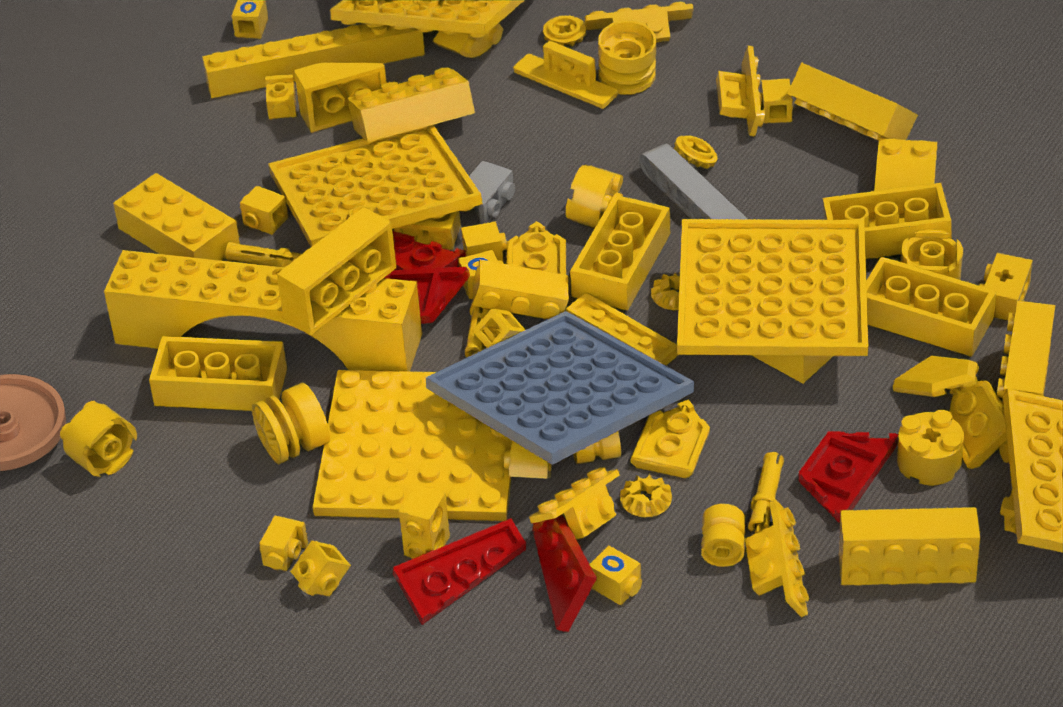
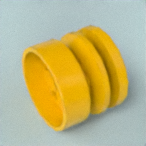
M626 20L611 23L603 28L598 40V78L600 82L616 88L618 94L624 95L640 93L651 87L656 75V35L651 28L637 21Z
M303 382L284 390L281 395L282 403L277 397L272 395L266 399V403L261 400L252 404V415L257 434L270 457L278 465L286 462L289 456L295 458L300 455L299 443L305 450L311 451L330 441L329 427L320 403L313 391Z

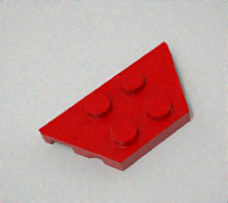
M467 267L393 270L384 278L417 282L421 324L435 321L469 279L470 273Z
M828 431L799 471L798 481L840 523L841 510L854 509L897 447L899 434L889 433V438H869V432L850 434L841 431Z

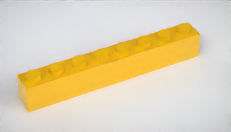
M365 23L305 36H296L275 42L271 41L250 47H241L225 52H216L202 56L210 96L211 98L265 88L266 76L293 74L295 82L294 70L320 62L384 64L424 56L425 50L423 32H419L417 28L408 27L403 30H396L388 25L368 27Z

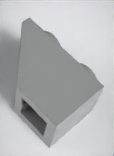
M482 161L469 177L481 193L483 202L482 205L475 206L473 209L479 223L485 224L489 223L493 217H496L506 201L513 197L515 184L513 183L512 170Z

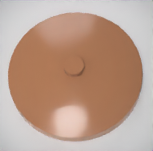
M17 374L0 375V471L20 468L40 459L51 451L61 439L60 431L66 424V413L62 398L51 385L40 379Z

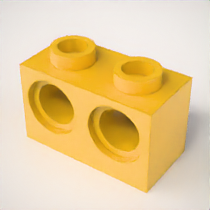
M459 211L446 214L439 219L423 220L413 226L394 228V231L414 236L417 242L428 245L431 242L442 244V249L453 250L461 227Z
M415 484L399 510L404 556L411 557L412 559L445 546L450 537L446 493Z

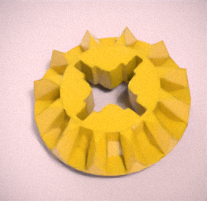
M574 16L554 17L547 21L543 27L544 38L546 41L550 40L562 46L568 44L574 46L575 42H582L583 37L586 36V26L581 19Z
M679 136L674 143V150L688 163H692L696 167L701 166L704 169H708L714 166L718 160V156L712 146L698 137Z
M676 272L673 276L663 274L661 280H654L653 288H651L653 301L664 309L679 310V292L676 290H679L680 276Z
M649 474L647 478L642 479L636 475L634 481H625L624 488L620 490V501L623 508L632 515L639 517L657 516L669 508L672 502L670 485L664 484L662 477L653 479ZM641 491H646L648 494H651V500H649V498L646 497L644 494H641Z

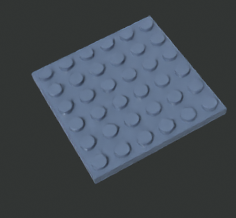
M565 311L427 376L426 388L553 465L693 393L694 381Z

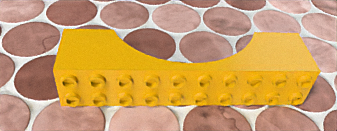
M122 250L104 290L115 344L158 349L162 336L181 337L197 324L226 316L266 318L299 329L285 321L283 317L277 273L284 267ZM383 278L311 336L334 352L348 370L410 371L422 337L417 282Z

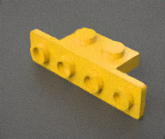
M675 2L665 7L648 5L638 10L621 8L611 13L594 11L585 16L584 23L586 30L605 28L611 23L622 20L637 21L653 30L656 35V42L670 41L668 21L691 19L693 4Z
M550 40L543 46L544 59L532 54H526L513 66L514 73L601 109H604L618 96L616 88L596 81L595 58Z
M747 45L741 64L742 74L718 71L716 85L719 114L731 118L747 119L749 136H755L758 127L763 126L765 111L761 110L763 95L758 90L760 86V74H756L758 57H754L753 46Z
M605 467L588 472V478L573 482L571 484L572 488L560 491L554 495L555 499L538 505L539 511L529 517L530 522L536 523L553 519L564 513L575 538L586 537L616 516L614 502L609 496L606 484L620 476L618 469L606 471Z
M775 499L770 502L773 526L745 538L752 589L760 596L783 585L786 602L800 617L808 615L806 602L809 600V596L802 582L804 568L797 552L800 550V544L794 535L793 529L796 521L791 510L787 507L784 508Z

